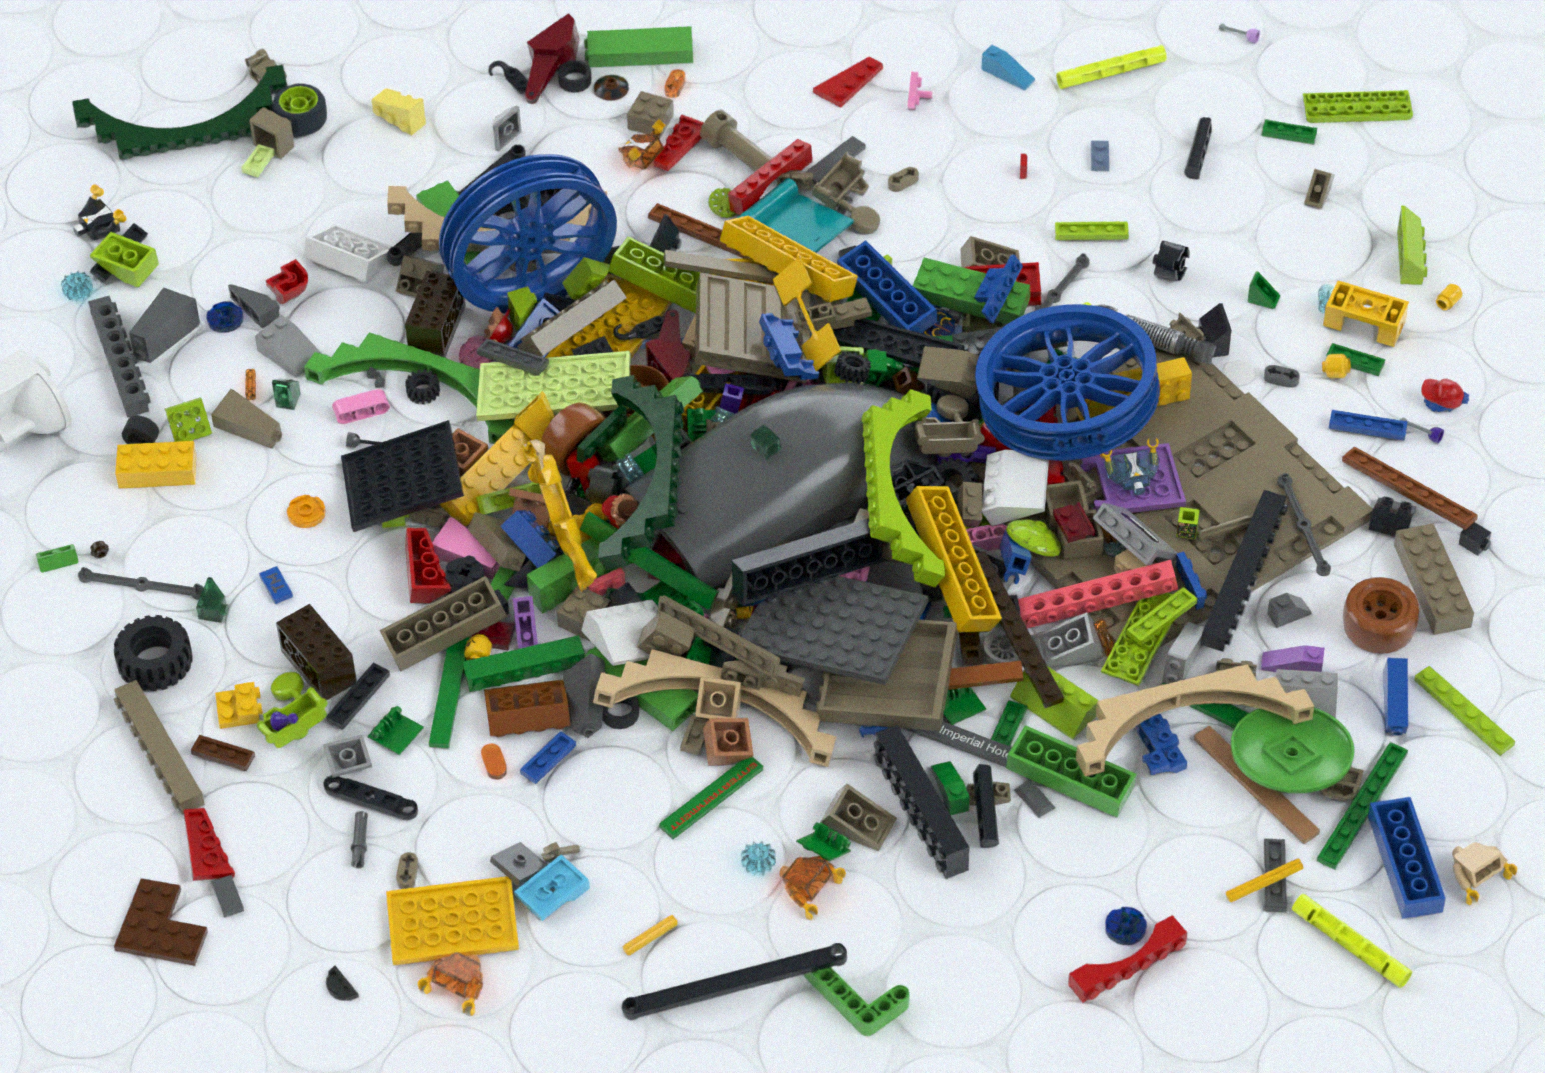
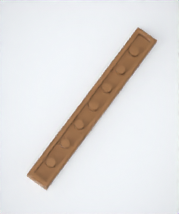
M1210 725L1194 735V740L1303 844H1306L1320 834V829L1281 792L1266 788L1248 778L1236 765L1232 757L1231 745Z

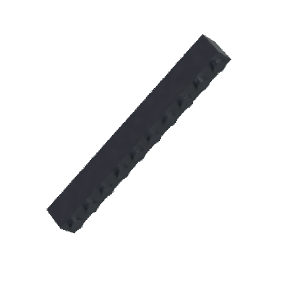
M1267 490L1263 491L1204 627L1201 645L1224 652L1226 645L1231 644L1233 638L1231 633L1233 630H1237L1239 615L1243 616L1246 606L1244 603L1249 601L1252 593L1250 588L1256 585L1258 579L1256 574L1257 572L1261 573L1264 565L1262 560L1268 557L1270 551L1268 546L1274 543L1276 537L1274 532L1280 529L1282 523L1280 518L1286 515L1288 505L1285 504L1286 496Z

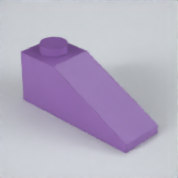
M532 596L513 598L518 649L538 645Z
M1303 645L1263 652L1261 670L1276 672L1277 669L1322 672L1325 648Z

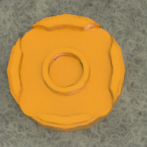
M301 495L294 498L287 508L289 521L299 528H310L318 525L325 518L326 513L324 502L319 497H310V495Z

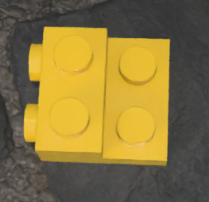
M254 682L234 685L235 690L215 693L220 729L256 724L260 721L259 715L263 714L261 702L257 703V699L261 698L260 689L255 687Z

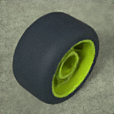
M297 83L286 86L276 94L273 100V112L291 121L293 136L313 134L320 130L327 120L325 97L313 85Z

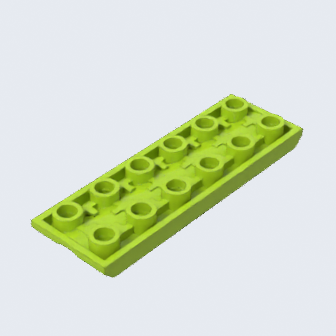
M1409 90L1302 94L1306 120L1309 123L1409 120L1413 117Z
M1164 593L1138 600L1102 667L1101 673L1122 679L1136 686L1141 684L1172 623L1141 646L1126 634L1127 629L1173 594Z

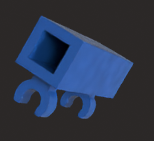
M1005 529L999 546L1002 554L1001 557H1003L1007 570L1004 574V580L1007 582L1009 576H1015L1014 584H1018L1020 580L1019 574L1026 575L1032 557L1030 551L1016 543Z

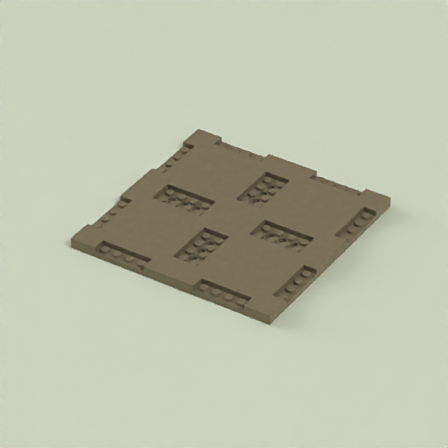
M1154 348L1157 363L1182 357L1185 358L1192 372L1190 399L1157 406L1153 416L1144 428L1133 438L1114 449L1147 446L1148 438L1150 445H1156V438L1159 444L1169 443L1186 500V505L1183 508L1200 510L1197 531L1245 516L1252 518L1264 490L1286 496L1284 489L1280 488L1277 484L1278 477L1283 473H1288L1292 478V489L1305 518L1311 521V531L1320 551L1371 520L1373 508L1349 486L1344 488L1297 443L1298 438L1253 395L1249 392L1243 393L1212 362L1211 364L1196 361L1188 355H1174L1169 353V351L1166 352V350ZM1131 358L1108 374L1140 368V365ZM1056 404V414H1054V417L1058 418V423H1062L1061 404ZM1069 408L1067 423L1080 421L1075 408ZM1225 446H1230V447H1232L1233 449H1231V450H1230V449H1225L1224 447H1225ZM970 452L961 454L967 456L970 454ZM1216 455L1218 458H1210L1209 456ZM1081 459L1059 460L1063 463V472L1068 470V464L1071 461L1078 462L1080 467L1083 464ZM966 462L978 475L979 479L977 480L982 483L983 501L986 463ZM1199 463V464H1202L1203 466H1202V467H1200V466H1195L1194 464ZM1093 467L1092 470L1085 473L1096 482L1101 491L1086 498L1088 506L1094 504V500H1105L1096 467ZM952 475L948 478L957 489L963 482L962 475ZM1064 476V483L1069 482ZM1287 496L1285 502L1288 505L1286 515L1280 518L1282 519L1280 529L1274 532L1276 533L1274 543L1268 546L1270 547L1268 557L1262 560L1264 565L1261 573L1257 572L1256 574L1258 579L1255 587L1251 586L1250 588L1252 592L1313 556L1303 533L1299 532L1296 528L1297 519ZM1180 507L1132 513L1177 553L1184 552L1187 559L1190 558L1193 571L1199 576L1200 586L1207 593L1204 608L1196 610L1195 606H1193L1174 620L1160 647L1177 638L1187 622L1198 625L1209 618L1248 527L1207 539L1208 541L1205 542L1199 541L1197 535L1196 539L1176 537ZM1045 511L1015 519L1041 521L1049 528ZM1008 521L1002 524L1008 526V524L1012 521ZM1100 525L1104 538L1103 554L1064 559L1062 550L1058 556L1054 557L1043 556L1030 551L1032 557L1030 563L1055 589L1117 574L1114 570L1115 556L1127 550V548ZM1052 530L1058 538L1057 530ZM1218 550L1220 553H1212L1211 551ZM1175 560L1172 566L1175 573L1178 589L1180 590L1182 587L1186 589L1180 577V574L1175 566ZM1178 590L1171 591V592H1169V593L1174 594V593H1176ZM1138 600L1088 613L1097 624L1099 634L1112 647H1114Z

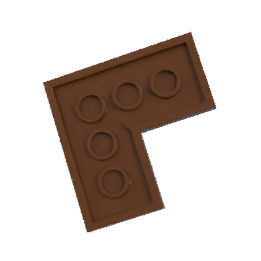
M141 878L114 944V949L118 952L195 966L208 929L206 926L170 920L181 892L180 885Z

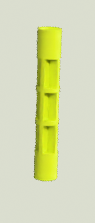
M1158 45L1146 50L1143 49L1075 67L1074 69L1060 71L1056 73V79L1059 88L1064 89L1166 62L1167 54L1164 46Z
M1306 894L1300 895L1292 906L1293 912L1371 966L1397 987L1402 988L1409 981L1412 970L1381 950Z

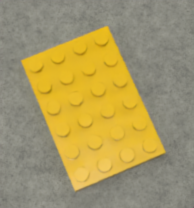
M507 876L386 891L393 965L519 950L512 882Z

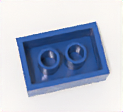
M517 510L501 525V528L537 568L564 554L556 539L553 541L549 536V530L544 525L540 526L537 523V517L530 510Z

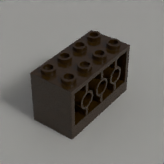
M426 271L405 322L408 346H413L441 357H446L466 307L465 298L459 292L450 274Z
M311 604L276 622L281 652L321 698L328 700L357 682L352 653Z

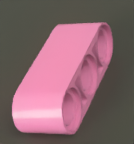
M376 389L338 399L332 404V408L338 423L346 424L384 414L390 409V405L385 392L382 389Z
M1001 523L994 526L985 525L969 528L966 531L973 545L987 551L1000 549L999 546L1007 526Z

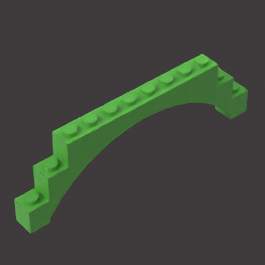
M370 332L359 347L342 342L332 357L314 352L304 366L306 380L321 385L325 381L339 376L368 371L370 366L376 370L414 371L415 373L419 369L421 372L427 369V373L430 370L433 371V374L436 373L440 382L457 390L477 409L480 369ZM515 420L485 421L488 427L489 443L494 444L515 424Z

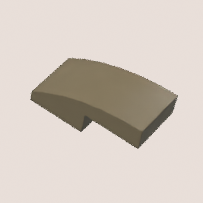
M993 781L995 805L1009 803L1011 801L1010 783ZM968 783L966 789L970 797L969 805H976L974 784Z

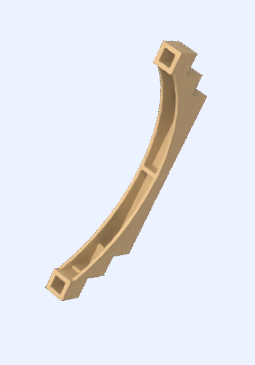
M388 186V214L405 215V232L422 233V250H439V235L444 217L434 213L418 202L407 191V186ZM589 204L567 223L585 226L592 205ZM479 228V229H478V231L496 230V229H489V228ZM570 238L560 240L570 241ZM469 243L466 252L483 251L490 246ZM548 249L544 250V251L541 253V254H544V253H557V254H562V253H559V252H556V251H552V250H548Z
M652 649L646 666L627 661L621 678L601 672L593 703L613 708L614 704L647 692L669 689L699 690L701 676L720 679L723 668ZM741 685L742 702L769 715L788 730L809 756V762L825 767L829 766L836 736L817 731L820 723L819 713L803 709L807 691L802 690L800 697L762 685L759 690Z
M1248 664L1097 701L1096 716L1098 720L1087 723L1086 738L1088 742L1077 745L1076 760L1084 776L1104 772L1105 760L1108 754L1127 732L1146 719L1178 707L1207 703L1245 705L1278 714L1291 720L1293 724L1312 720L1314 704L1305 689L1285 693L1277 677L1257 681Z

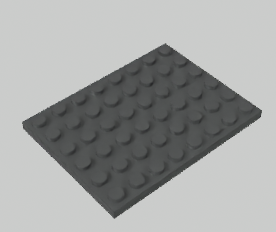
M836 576L760 600L740 637L776 655L782 662L886 685L928 603V596Z

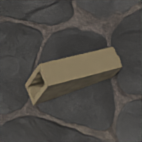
M233 389L228 391L211 414L213 427L266 447L273 448L282 438L280 423Z
M475 512L468 527L469 532L501 567L519 571L526 555L501 528V525L506 520Z

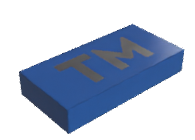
M277 566L259 573L260 579L275 604L293 597L292 591Z

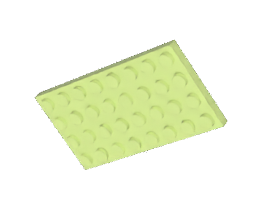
M630 351L547 358L549 365L540 375L500 362L481 363L476 411L477 421L516 418V415L542 391L545 393L554 415H557L567 406L579 402L586 403L598 411L615 410L618 405L611 394L612 379L630 376Z

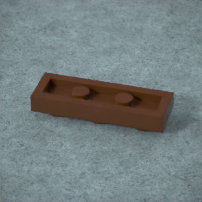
M200 734L191 748L192 755L243 771L248 770L255 757L254 751Z

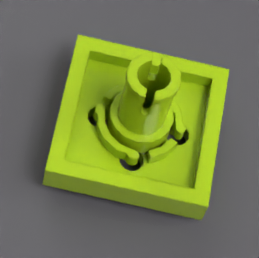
M201 397L164 409L174 442L192 441L212 434Z

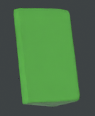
M74 544L36 554L42 573L79 562Z
M500 566L491 582V586L494 591L499 589L508 601L515 587L504 584L515 570Z

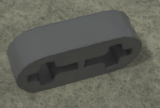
M1269 365L1265 368L1264 379L1270 384L1293 388L1299 384L1300 374L1294 369Z

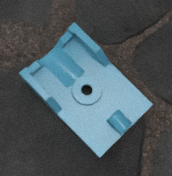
M561 854L515 890L514 894L532 914L534 913L543 921L567 901H575L590 889L589 879Z

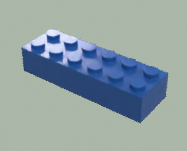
M866 240L837 260V265L858 276L855 290L863 298H866L868 303L890 325L922 333L937 323V309Z
M1411 797L1370 803L1368 819L1402 919L1443 913L1446 897Z

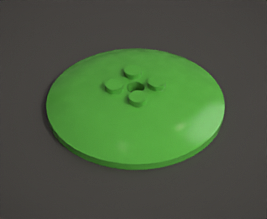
M1258 708L1243 717L1234 728L1231 737V753L1238 768L1254 782L1280 792L1309 793L1334 785L1348 773L1354 759V743L1345 726L1335 717L1320 709L1314 708L1312 720L1293 724L1291 720Z

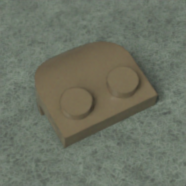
M1351 767L1340 781L1328 788L1319 790V792L1333 800L1350 801L1359 792L1364 770Z

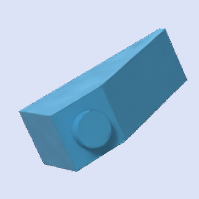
M991 44L982 54L981 70L1024 91L1035 81V78L1007 51Z

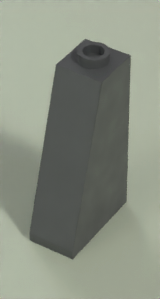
M591 653L563 674L573 730L587 738L602 728L603 706L593 703L601 672L605 673V660Z

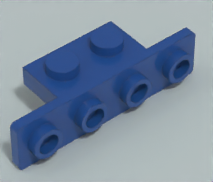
M1010 255L1004 268H989L974 297L977 302H986L982 309V314L989 323L995 322L1023 267L1015 255Z

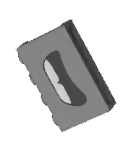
M1103 503L1094 515L1093 519L1145 565H1151L1154 560L1158 563L1171 560L1172 564L1176 560L1177 552L1128 509Z

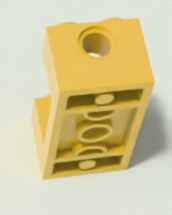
M1338 280L1326 304L1323 326L1341 331L1345 317L1378 326L1376 342L1395 347L1406 322L1409 301ZM1367 304V305H1370L1371 307L1366 308V307H1364V305Z

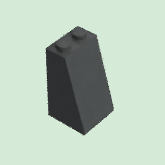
M163 287L129 332L135 358L151 363L200 325L196 299Z

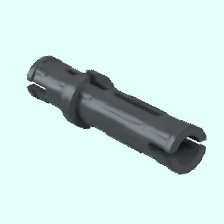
M364 811L355 813L354 837L351 844V866L357 869L364 867L365 851H367L366 831L368 814L367 812L364 813Z

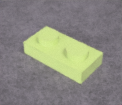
M258 144L241 167L242 173L259 177L275 155L274 149Z

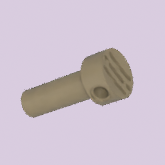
M722 109L716 110L705 120L701 127L700 136L703 140L716 149L725 147L754 172L772 159V157L737 130L738 123L736 119Z

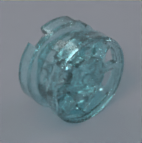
M716 406V413L710 420L722 423L735 414Z
M627 453L625 458L616 460L617 465L629 483L634 482L635 478H640L644 475L630 453Z

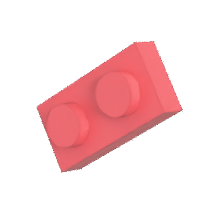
M622 568L600 576L588 586V590L603 596L606 594L607 588L618 589L625 584V573Z

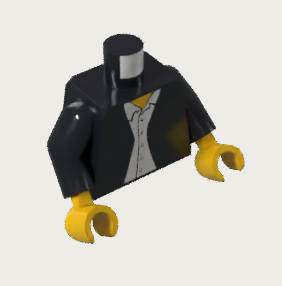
M93 184L90 187V192L93 195L89 197L84 208L79 212L80 224L73 227V230L77 237L87 233L92 240L105 238L110 232L116 233L121 231L119 223H124L127 218L122 210L117 209L113 213L101 199H97V197H101L104 194V190L98 185Z

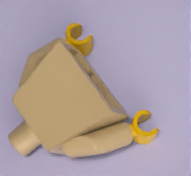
M1473 842L1464 849L1457 846L1452 852L1454 859L1453 871L1462 891L1465 890L1467 893L1465 902L1468 905L1472 904L1470 896L1474 897L1476 902L1479 899V893L1476 890H1472L1471 886L1476 888L1503 869H1505L1503 871L1504 878L1511 880L1518 870L1516 865L1507 863L1506 857L1495 846H1485Z

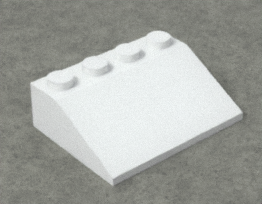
M333 224L306 237L303 257L309 259L312 263L322 264L327 269L340 271L342 275H350L358 281L365 282L375 277L388 261V251L392 246Z
M1002 450L987 455L982 513L991 526L1045 511L1049 460L1030 457L1014 450Z
M646 600L587 611L581 631L613 666L625 664L627 661L649 659L650 654L638 648L637 645L642 628L657 615L658 606L653 600Z

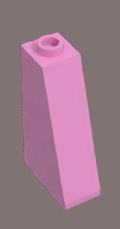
M452 517L448 519L432 542L435 554L438 555L439 559L446 562H452L457 558L468 555L474 556L483 566L484 576L493 580L500 567L497 561L469 530Z

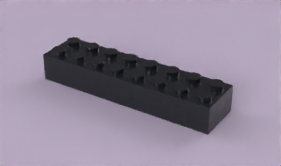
M868 518L732 560V594L743 605L881 563L883 562V540L871 537L870 520Z
M898 724L876 732L875 742H873L875 763L881 766L885 780H889L891 783L893 794L895 796L898 795L901 808L909 814L908 817L911 825L916 826L919 839L927 845V852L930 857L935 859L938 872H942L944 877L948 879L969 871L970 847Z

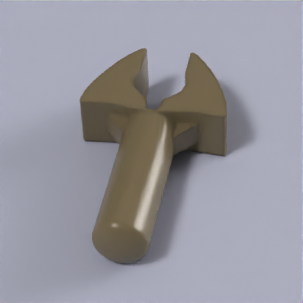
M554 842L544 847V853H541L544 861L551 863L561 854L579 853L580 847L579 845L559 847L558 843Z

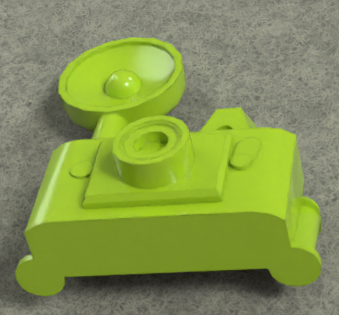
M296 672L283 673L276 677L271 684V692L274 698L278 700L294 698L295 700L282 709L273 707L263 714L264 721L257 723V728L266 737V742L273 744L276 748H281L292 740L304 738L310 728L327 716L325 711L328 704L327 700L321 698L313 687L308 688L307 692L302 695L300 692L304 688V681L301 675ZM277 711L286 716L295 713L298 721L295 724L289 723L280 731H276L271 726L270 718Z

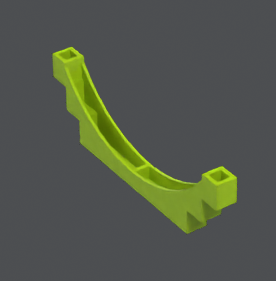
M910 389L901 400L891 397L887 403L883 404L882 408L872 405L862 415L869 528L871 537L891 543L892 559L913 565L914 581L936 587L945 577L944 560H940L924 544L908 522L897 500L890 473V453L897 432L914 421H922V418H925L932 410L931 397L929 395Z

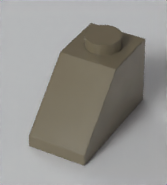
M1314 169L1304 204L1322 209L1330 192L1335 174Z

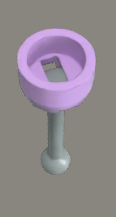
M1224 23L1219 25L1220 30L1226 29L1246 35L1247 40L1257 43L1259 40V29L1251 28L1246 32L1228 27Z

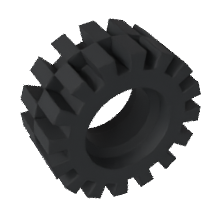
M844 352L837 358L834 373H836L837 377L840 376L839 379H845V382L851 381L861 384V382L864 383L868 378L871 368L870 361H867L866 357L863 358L861 354L858 356L855 352L854 354H851V352L846 354Z
M419 369L417 373L411 372L412 376H407L405 386L408 399L410 398V401L413 402L415 400L416 404H419L420 401L422 404H425V401H428L429 404L431 399L435 401L436 396L439 397V378L436 373L433 374V371L430 370L427 373V369H424L423 372ZM420 385H428V386H429V387L424 388V389L416 388V387H418V386H420Z

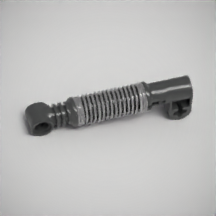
M1105 304L1095 305L1118 312V309ZM1125 315L1145 330L1154 348H1160V350L1163 349L1166 352L1169 351V353L1174 355H1188L1196 361L1211 364L1216 349L1215 344L1203 340H1193V338H1189L1182 331L1174 330L1158 323L1155 324V322L1152 323V321L1149 322V320L1146 321V319L1143 320V318L1140 319V317L1134 315Z

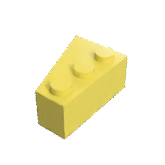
M385 88L371 99L372 110L375 115L382 117L388 123L395 125L401 131L411 136L426 124L423 98L414 99L412 95L403 96L401 92Z

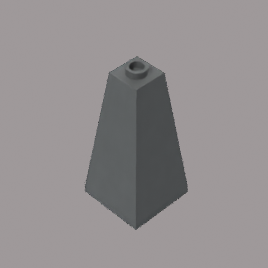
M883 559V562L870 566L867 578L869 583L927 595L928 603L943 601V593L939 583L936 587L914 581L913 565L895 559Z

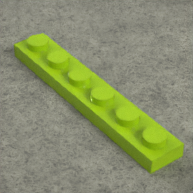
M1428 666L1415 675L1414 681L1499 756L1515 745L1513 738L1432 667Z

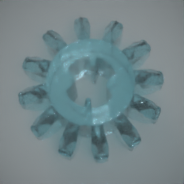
M70 272V275H64V280L61 281L62 292L69 300L75 299L77 301L80 298L84 300V297L90 296V293L93 291L92 279L85 272Z
M753 840L752 845L746 844L745 850H742L741 864L743 867H746L747 873L753 871L755 876L760 872L764 876L765 871L771 872L772 866H775L776 852L774 849H771L770 843L764 845V842L761 841L759 844H756Z

